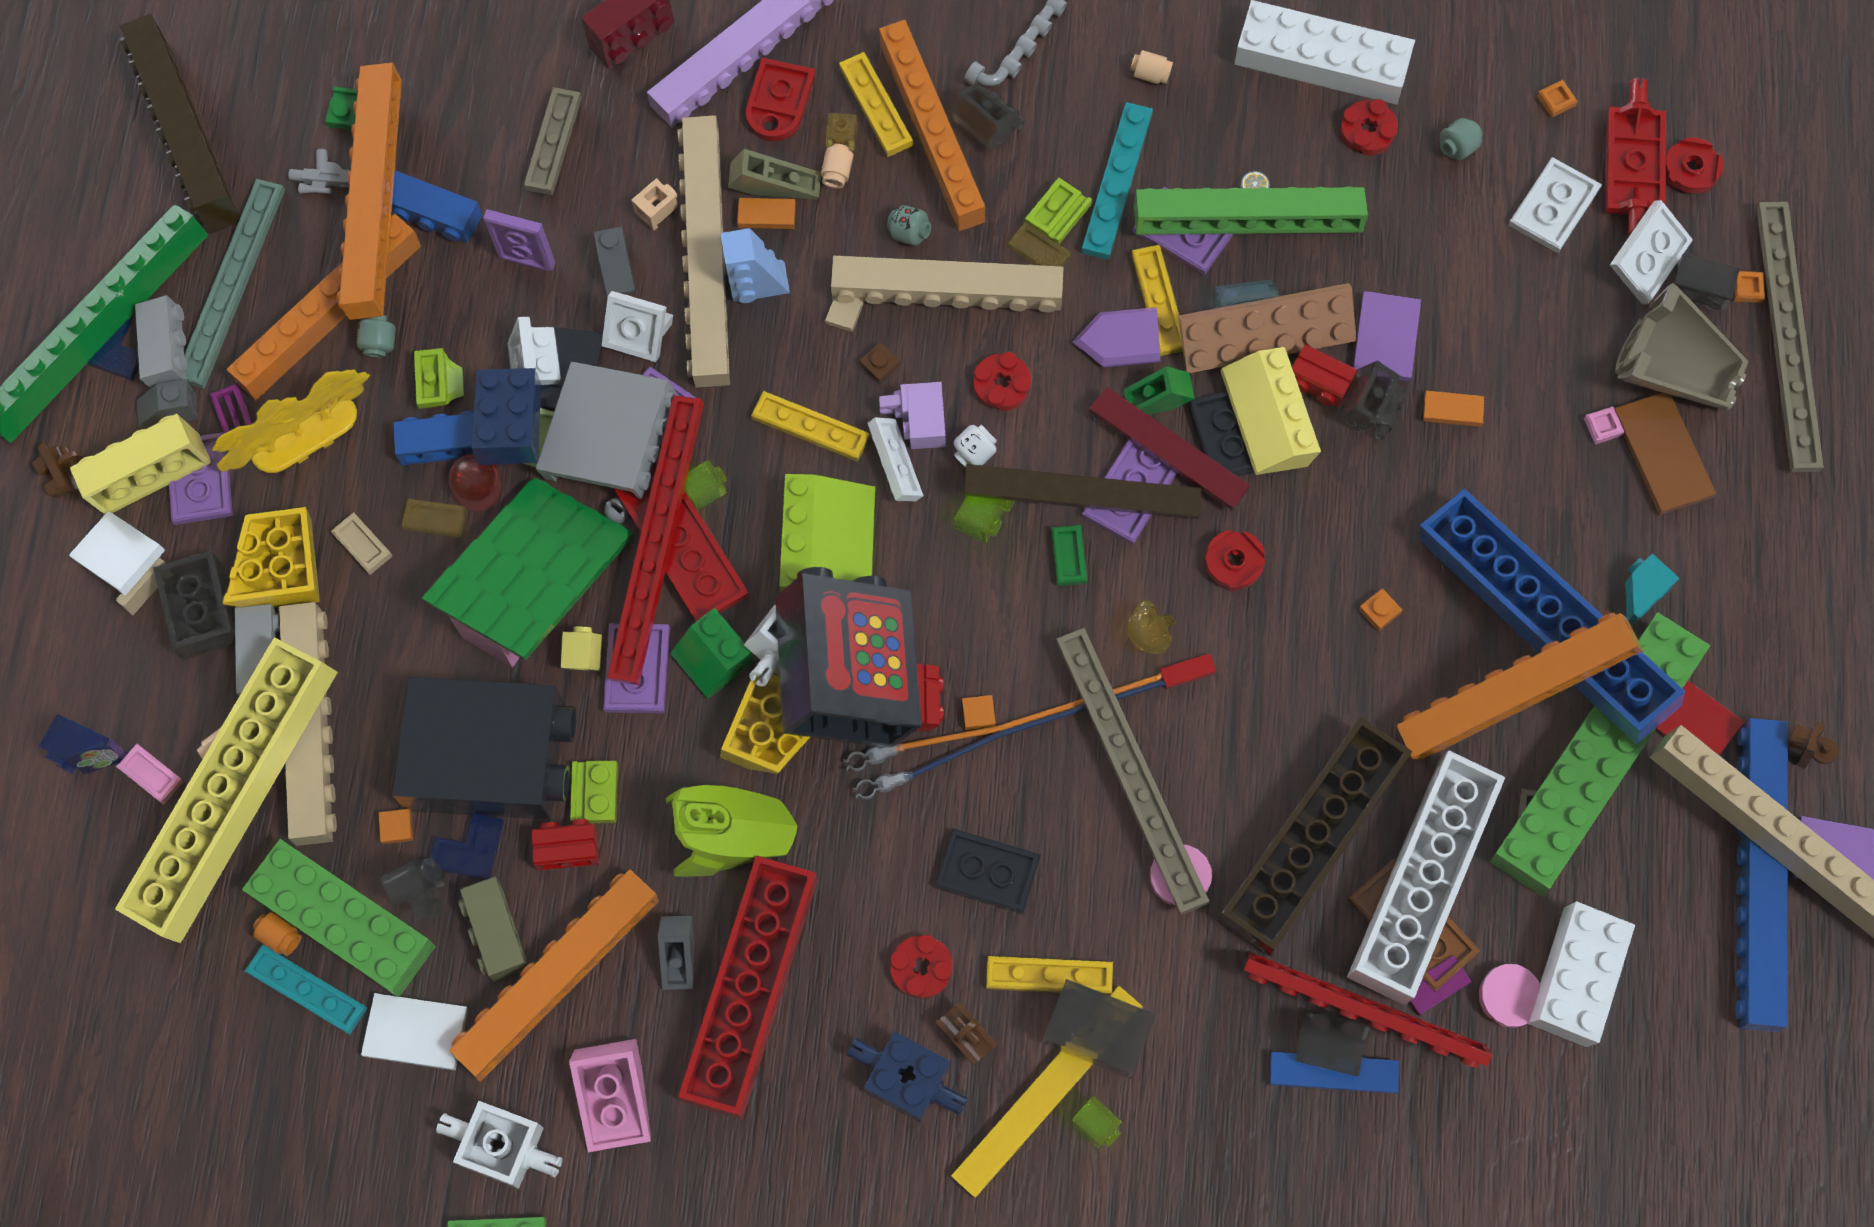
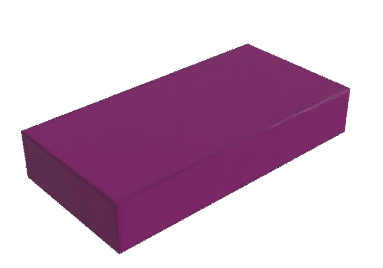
M1453 955L1427 973L1437 982L1458 961ZM1461 968L1435 992L1422 978L1414 999L1410 1001V1004L1420 1016L1472 981L1464 969Z

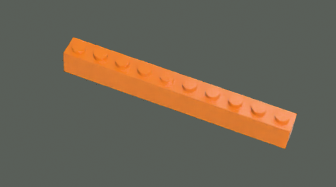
M393 62L360 66L359 78L356 79V90L358 93L357 101L354 102L356 118L355 124H352L351 128L354 141L353 147L349 151L352 163L351 171H348L347 174L349 194L345 197L347 218L343 220L345 242L341 244L343 265L339 268L341 288L337 292L338 307L343 309L349 320L381 317L384 312L402 79Z

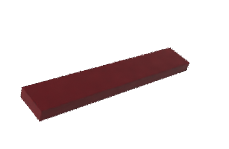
M1106 387L1089 408V413L1186 480L1201 488L1202 491L1231 511H1233L1249 490L1250 485L1110 388Z

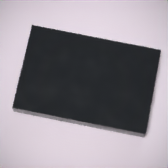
M554 327L561 381L559 385L541 386L540 408L555 412L571 362L599 367L603 347V333Z
M1228 392L1212 394L1188 402L1203 453L1236 476L1254 473Z
M952 828L934 888L1023 915L1041 854Z

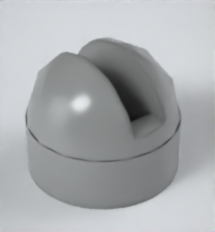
M619 498L610 499L604 507L606 518L616 523H622L627 519L628 512ZM615 505L616 507L621 509L622 512L619 514L615 509L612 508V506Z

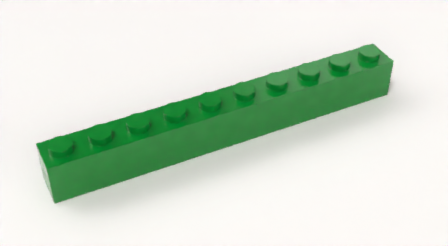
M174 204L0 386V436L11 444L136 312L135 304L147 301L208 237V234L193 215Z

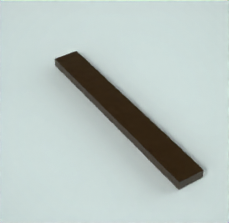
M966 464L964 496L1198 519L1200 517L1201 488Z

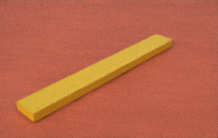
M1118 986L951 1177L972 1197L976 1198L1140 1012L1143 1006Z

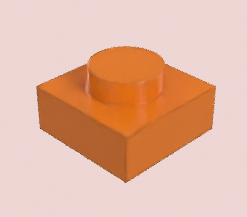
M1383 588L1359 608V611L1378 632L1402 613L1401 607Z

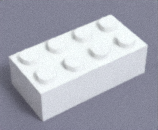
M1577 901L1564 907L1528 1024L1584 1047L1600 1043L1635 925Z

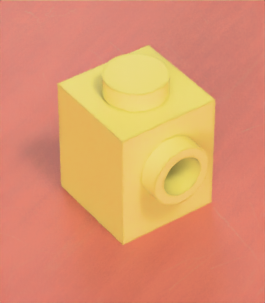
M576 626L573 628V632H563L561 668L600 671L602 635L592 633L591 627Z

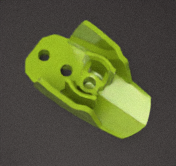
M701 785L683 787L666 798V804H672L675 834L684 847L693 850L691 857L674 869V876L676 877L713 876L722 870L754 862L756 855L763 858L787 855L797 832L798 826L781 800L760 793L727 786Z

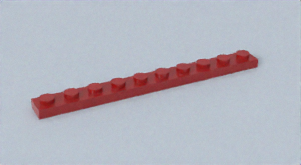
M673 395L607 676L610 681L639 685L704 407V402L700 398Z

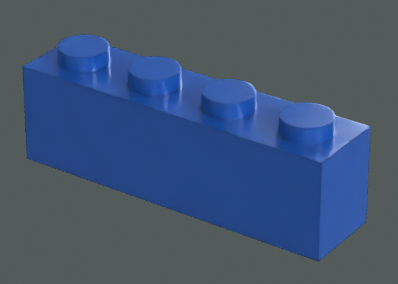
M398 171L394 173L392 215L395 213L404 222H407V220L414 222L425 231L432 232L434 230L440 232L451 241L469 242L483 216L478 202Z
M464 411L460 415L452 416L436 414L426 419L409 417L400 422H393L395 455L401 466L475 456L472 450L474 411Z

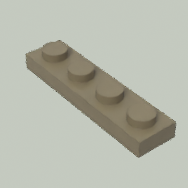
M553 87L524 182L526 191L553 196L582 99L580 92Z

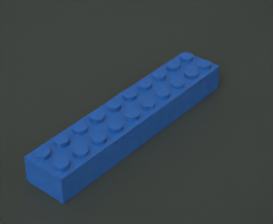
M1465 488L1420 525V542L1538 653L1542 652L1541 648L1551 642L1558 641L1561 643L1569 639V634L1579 628L1587 627L1589 629L1599 624L1598 619L1603 617L1601 613ZM1643 652L1573 685L1636 745L1682 706L1685 691Z

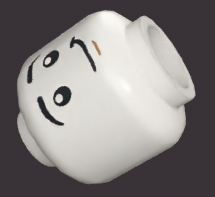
M970 425L954 440L953 444L957 450L954 456L965 467L966 464L983 466L996 453V446L994 444L997 440L982 425L979 427Z

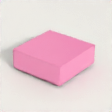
M1614 407L1587 414L1584 418L1595 444L1621 437L1624 434V429Z

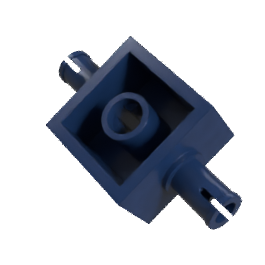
M895 1031L885 1049L881 1051L855 1038L852 1043L854 1048L850 1047L847 1056L872 1068V1073L864 1086L866 1094L920 1123L930 1105H933L934 1102L960 1116L963 1111L962 1106L965 1107L968 1097L944 1086V1079L951 1068V1061ZM908 1071H913V1078L915 1080H908L906 1084L902 1083L903 1080L900 1074L902 1072L907 1074Z

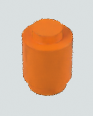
M270 912L267 915L262 914L253 925L255 930L254 938L277 954L290 955L301 941L302 936L297 933V928L274 912Z

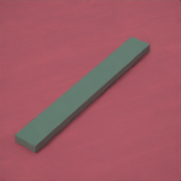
M256 179L184 354L188 364V369L185 371L186 380L192 386L203 389L206 387L285 189L283 185Z

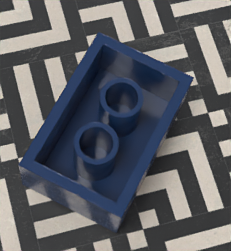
M536 368L477 370L472 450L479 465L538 463L542 385Z

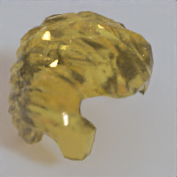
M1148 600L1140 601L1129 620L1128 634L1135 646L1142 651L1148 652L1151 655L1163 654L1169 648L1172 639L1168 632L1169 626H1175L1176 620L1169 614L1158 616L1153 602Z

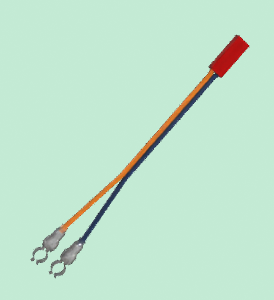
M1209 653L1162 668L1158 675L1115 688L1113 692L1117 700L1160 686H1165L1166 689L1216 674V668ZM1080 699L994 727L903 744L901 742L893 748L883 746L870 747L866 754L861 752L851 753L848 760H844V762L848 763L853 755L868 756L869 760H866L861 768H853L851 766L846 768L847 770L850 768L853 771H861L866 766V763H870V765L883 763L886 759L897 756L900 752L905 751L904 749L994 733L914 771H900L894 774L886 773L878 776L875 782L870 780L860 781L857 788H853L854 791H857L858 787L865 782L872 785L877 784L878 788H875L870 796L856 795V798L870 799L874 796L875 791L880 793L892 791L895 787L906 784L909 780L914 779V777L1000 737L1087 709L1083 700Z

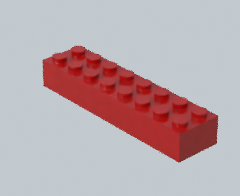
M756 855L678 1098L683 1103L743 1120L818 882L816 872Z

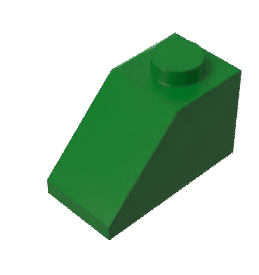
M1167 366L1123 389L1125 399L1146 414L1172 411L1195 399L1189 372Z

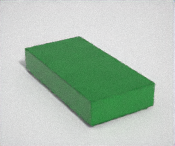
M1081 525L1051 527L1057 586L1087 584Z

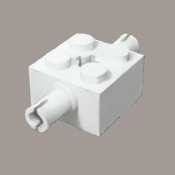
M775 605L744 644L761 660L749 676L753 682L758 675H761L755 684L762 687L766 686L774 672L780 676Z
M478 1101L469 1123L444 1113L440 1121L451 1125V1127L439 1123L437 1125L436 1133L461 1141L453 1160L455 1164L518 1189L529 1167L555 1178L559 1170L547 1164L551 1163L558 1167H561L562 1157H557L537 1149V1143L544 1129L541 1125L481 1101ZM502 1140L505 1143L503 1149L497 1150L493 1147L495 1141L500 1142Z

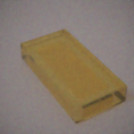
M1026 222L1008 242V248L1034 265L1063 267L1071 257L1070 251Z
M408 499L401 526L405 530L461 537L467 509L464 506Z

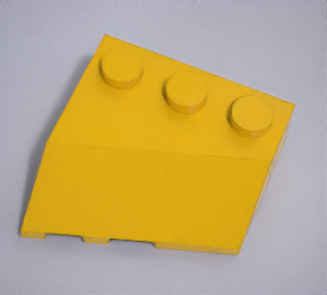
M306 507L245 515L237 545L238 552L234 567L231 569L228 591L225 593L223 604L235 607L271 604L274 608H279V606L320 602L312 521Z
M773 674L766 686L762 687L755 684L761 677V675H758L753 682L750 680L721 748L720 758L746 769L778 774L810 737L783 734L780 677Z

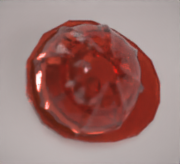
M465 454L454 462L449 472L451 490L457 500L467 509L485 511L491 508L499 499L501 489L500 475L495 464L479 465L474 454Z

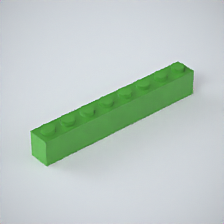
M1350 186L1343 188L1261 187L1242 189L1236 187L1230 189L1147 188L1136 189L1134 202L1136 235L1357 233L1364 231L1368 217L1364 187Z

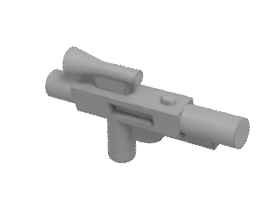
M318 149L316 150V169H290L289 180L304 182L299 183V194L313 192L331 194V188H326L327 186L349 188L347 174L351 170H342L338 164L328 162L327 150Z

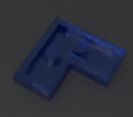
M127 319L87 361L86 365L133 381L139 370L138 351L121 345L132 325L130 319Z
M473 813L466 843L436 837L428 867L433 870L487 880L491 878L505 821L501 818Z

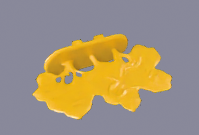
M356 370L326 372L314 383L305 399L298 401L296 397H289L282 401L278 399L267 400L256 413L257 420L255 423L238 426L222 434L216 440L212 451H228L217 464L218 469L221 473L229 469H239L252 459L253 464L259 470L266 473H277L287 469L296 462L302 463L309 458L308 455L321 447L325 449L334 443L333 440L353 427L357 418V409L352 399H355L363 392V383L369 378L370 374H366V372L357 374Z

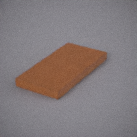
M1660 393L1615 408L1624 429L1623 436L1659 515L1716 496L1717 493L1670 394Z
M1392 859L1348 898V901L1369 924L1396 862L1395 859ZM1449 916L1423 976V979L1435 992L1480 953L1478 947ZM1454 955L1458 963L1435 982L1427 972Z

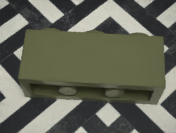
M495 876L460 889L463 899L458 900L464 918L469 917L472 928L468 929V933L473 946H479L482 956L478 957L477 960L482 974H488L495 982L523 971L528 962L500 881Z

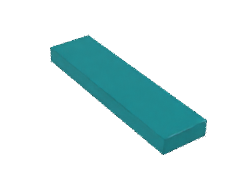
M263 944L245 970L251 976L349 1035L367 1010L366 1006L275 953Z

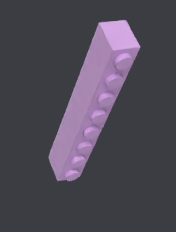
M762 0L647 91L650 106L671 127L681 123L682 118L689 117L691 112L697 107L708 103L712 95L720 89L728 87L737 75L748 71L757 59L762 55L769 54L777 43L782 39L789 38L797 27L804 22H809L817 11L824 6L830 5L834 0Z

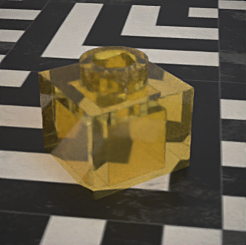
M829 113L826 130L827 148L832 147L834 144H842L847 146L849 150L855 151L858 128L857 115Z

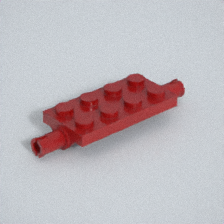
M1634 78L1629 82L1630 102L1623 107H1609L1607 110L1605 213L1629 215L1628 236L1631 235L1654 201L1662 200L1666 205V111L1654 110L1650 106V103L1647 101L1648 81L1644 78L1641 79V85H1639V78Z

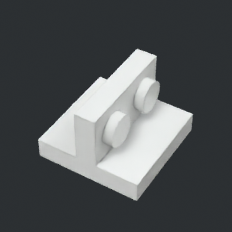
M611 291L607 299L602 346L656 362L660 357L662 337L672 325L673 315L666 313L667 307Z
M518 317L507 343L511 369L536 368L541 385H559L561 376L554 327H531L530 317Z

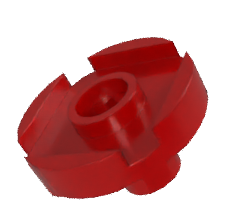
M1383 100L1359 101L1344 111L1340 134L1345 145L1351 150L1355 148L1367 156L1383 153L1391 146L1397 133L1398 122L1393 111L1387 107ZM1365 123L1373 124L1375 126L1374 132H1369L1368 129L1363 130L1362 126Z
M1690 137L1681 140L1680 143L1673 145L1666 155L1667 184L1686 193L1709 192L1712 186L1717 183L1723 171V158L1721 154L1717 155L1716 151L1712 149L1713 145L1704 139ZM1690 161L1697 162L1696 166L1699 165L1700 169L1692 170L1687 165Z
M1012 352L991 355L975 368L974 392L978 400L987 407L998 408V411L1013 410L1022 405L1028 397L1031 388L1030 370ZM998 377L1010 380L1007 381L1009 386L1005 388L1001 384L996 386L994 381H998Z
M1224 531L1214 537L1208 546L1205 557L1206 570L1214 582L1229 591L1247 588L1253 585L1262 575L1265 564L1264 548L1260 541L1248 532ZM1228 555L1242 556L1243 559L1240 560L1242 564L1239 566L1231 565L1229 563L1230 558H1227Z
M930 935L913 936L904 940L897 946L891 956L890 971L893 982L907 996L910 995L919 999H929L937 996L947 987L952 975V958L948 949L942 942ZM922 959V962L926 960L930 963L927 967L928 973L925 975H921V972L916 974L913 971V968L916 967V961Z

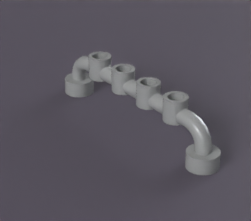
M1048 0L1040 14L1035 16L1026 33L1018 39L1011 53L1004 58L995 74H984L985 67L975 61L965 74L964 81L973 87L977 83L984 86H995L1000 84L1008 75L1015 78L1022 67V63L1018 62L1022 55L1029 58L1037 47V43L1033 40L1038 34L1042 37L1047 35L1052 26V22L1048 20L1053 14L1060 17L1067 6V2L1064 0Z

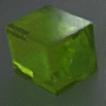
M708 459L688 471L684 490L695 508L699 510L726 494L724 483L727 481V478L719 466L714 468Z
M1094 1095L1071 1121V1124L1098 1149L1104 1144L1110 1147L1122 1134L1118 1130L1122 1121Z

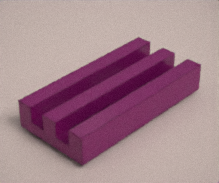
M237 383L210 394L224 433L230 431V427L220 403V397L224 396L235 428L242 426L230 396L233 392L246 425L253 424L243 394Z

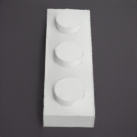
M873 418L868 422V426L895 501L916 502L923 497V493L896 419Z

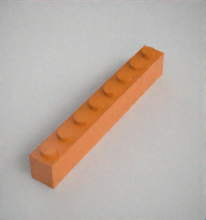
M906 20L879 28L880 47L958 231L985 223L984 202Z
M395 213L391 216L386 279L421 247L415 231ZM343 262L226 369L235 383L255 401L347 316L337 304V292L341 288L339 268L342 267Z
M1609 613L1598 619L1599 624L1589 629L1587 627L1579 628L1569 634V639L1561 643L1558 641L1551 642L1541 648V653L1533 657L1530 655L1523 656L1513 662V667L1505 671L1502 669L1495 670L1485 676V681L1477 685L1475 683L1467 684L1458 689L1459 694L1449 699L1447 697L1439 698L1430 704L1431 708L1423 712L1418 710L1403 717L1404 721L1396 726L1406 747L1412 751L1410 754L1411 758L1421 761L1642 652L1643 649L1627 618L1621 613L1617 615Z
M631 869L625 874L620 873L609 885L611 889L603 897L601 895L595 897L587 907L589 911L581 919L577 917L572 920L565 929L567 933L559 941L553 940L543 950L544 956L536 964L532 962L527 965L520 974L522 978L513 987L508 985L497 997L499 1001L491 1009L485 1008L474 1020L476 1024L468 1032L462 1031L452 1041L451 1045L453 1047L449 1052L479 1082L659 902L657 894Z

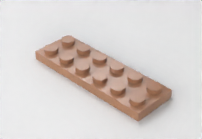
M1349 283L1178 316L1184 369L1189 373L1224 367L1260 350L1285 347L1287 354L1301 352L1305 344L1318 349L1356 341L1352 286Z

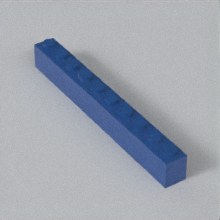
M1750 718L1738 730L1737 742L1739 746H1742V757L1738 759L1737 770L1788 810V722ZM1737 829V834L1741 835V846L1737 849L1736 861L1738 865H1741V877L1737 879L1736 893L1741 895V907H1738L1736 912V924L1740 926V938L1736 942V956L1740 957V969L1736 972L1735 983L1736 987L1740 988V1000L1736 1002L1735 1016L1736 1019H1740V1029L1780 1032L1787 1028V868Z

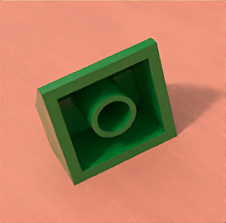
M715 608L691 625L670 653L707 699L755 663L752 652L744 646L745 643Z

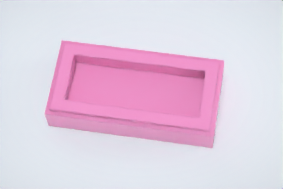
M138 744L116 766L163 805L184 783L180 777Z

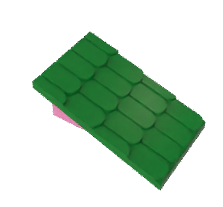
M534 477L533 480L524 486L512 502L503 508L478 539L474 540L456 562L446 569L422 597V600L449 616L464 640L513 668L519 657L526 661L632 540L634 533L621 524L601 515L596 510L581 504L571 496L551 487L548 483Z

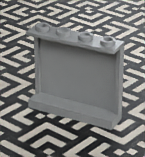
M571 362L536 470L546 480L556 481L557 477L631 491L637 498L642 499L644 491L649 488L651 483L650 472L653 463H656L659 458V444L665 433L673 395L677 396L676 390L665 379Z

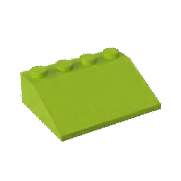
M785 474L780 566L781 592L797 578L799 571L810 567L828 568L832 570L834 578L853 581L863 576H872L875 486L819 475Z

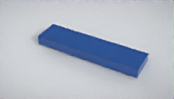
M1271 1052L1269 1085L1397 1094L1399 1087V1061Z

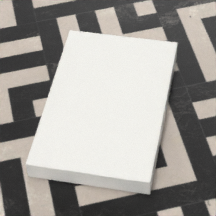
M1552 157L1510 220L1508 226L1559 253L1602 184Z
M1657 200L1649 207L1610 266L1641 304H1649L1693 239L1662 200Z
M108 511L69 556L113 588L126 595L162 555L165 549Z
M374 993L361 1056L456 1071L458 1060L449 1050L453 1047L451 1043L455 1037L464 1031L468 1008L465 1006Z

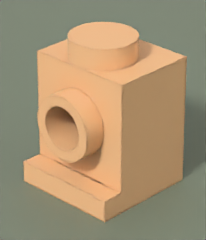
M657 178L631 200L635 214L653 231L658 228L657 225L678 207L676 200L678 196L675 190L669 184L663 185Z

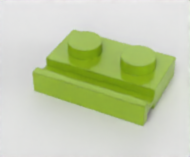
M1058 178L1027 215L1025 224L1044 237L1051 238L1055 241V244L1059 245L1092 205V199L1090 197L1086 198L1082 195V192L1061 178Z
M572 761L570 821L587 819L589 823H616L617 761Z

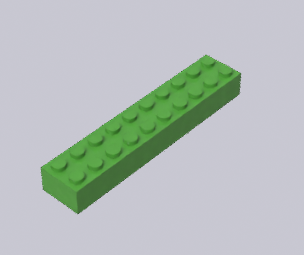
M1658 612L1638 640L1643 649L1642 652L1681 688L1684 687L1711 646ZM1594 705L1490 860V863L1543 897L1551 888L1655 729L1636 745Z

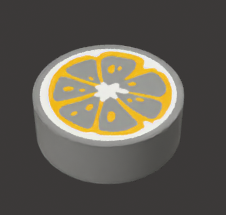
M1249 172L1243 176L1240 189L1269 188V179L1261 172Z

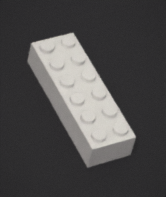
M1251 0L1237 47L1235 65L1371 99H1380L1397 105L1415 40Z

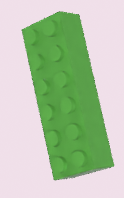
M279 839L242 889L251 898L397 997L401 996L436 947L428 938L281 839Z

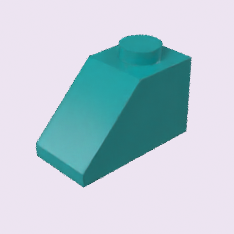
M1651 554L1645 561L1639 558L1628 569L1631 575L1625 582L1626 614L1631 627L1679 580V577L1654 554Z

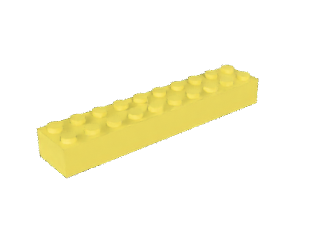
M275 637L273 638L115 910L161 937L178 943L182 942L338 673L337 671Z

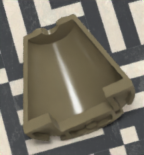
M1672 283L1651 303L1649 308L1652 310L1645 315L1643 320L1639 319L1630 332L1616 363L1615 373L1619 375L1617 378L1627 383L1728 411L1736 401V396H1734L1736 391L1733 389H1737L1746 378L1744 372L1749 361L1678 286Z

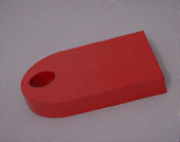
M761 58L746 107L748 126L757 137L775 142L785 140L796 133L801 125L815 80V69ZM769 121L778 124L777 128L772 131L765 130L763 126Z

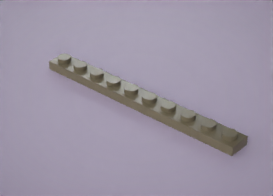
M1759 202L1756 209L1790 473L1820 472L1824 466L1788 202Z
M1085 628L1057 638L1058 648L1179 914L1183 915L1209 904L1206 892Z

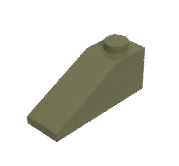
M743 149L730 163L728 188L758 196L817 200L820 193L821 172Z

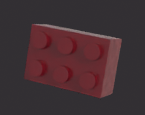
M605 0L581 17L590 49L608 69L625 61L628 55L638 48L645 47L653 37L659 33L666 32L674 23L670 0Z

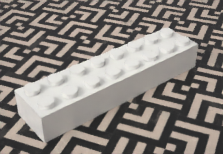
M1449 750L1438 761L1347 978L1403 1005L1414 999L1505 780L1504 776Z

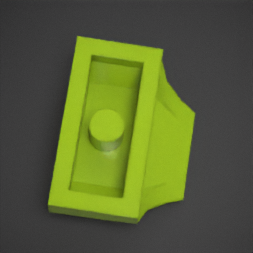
M443 348L414 351L416 402L419 409L448 405L451 400L464 396L463 369L447 357Z

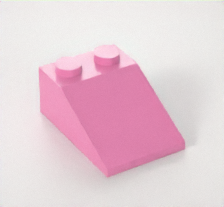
M632 1039L575 1049L569 1063L588 1152L650 1142L651 1133L637 1040Z

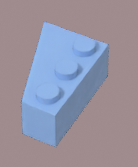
M750 228L720 233L733 302L750 303L758 298L790 293L785 262L777 260L774 252L771 249L767 250L764 242Z

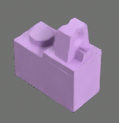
M941 382L902 384L901 390L894 391V395L879 397L881 414H895L896 418H903L904 440L910 439L911 449L946 447Z

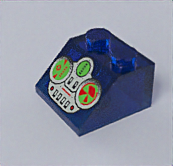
M59 714L56 715L39 744V747L47 753L46 759L70 774H73L74 770L88 774L120 763L128 754L110 738Z

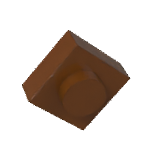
M881 342L859 360L860 366L879 384L901 366L900 360Z

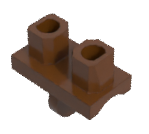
M46 442L40 444L38 449L41 454L32 464L40 475L47 476L51 473L53 478L44 485L48 495L59 498L67 492L80 493L70 467L78 464L83 459L82 453L70 451L67 446L63 448L49 447Z
M1817 721L1814 728H1810L1796 723L1793 732H1791L1788 738V754L1799 758L1796 766L1806 769L1812 758L1820 764H1831L1836 760L1839 755L1837 743L1831 738H1820L1826 727L1825 724Z
M960 1001L936 1021V1025L973 1066L997 1046L994 1039Z

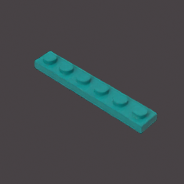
M1128 102L1125 104L1082 246L1083 254L1106 260L1110 259L1151 121L1152 108Z

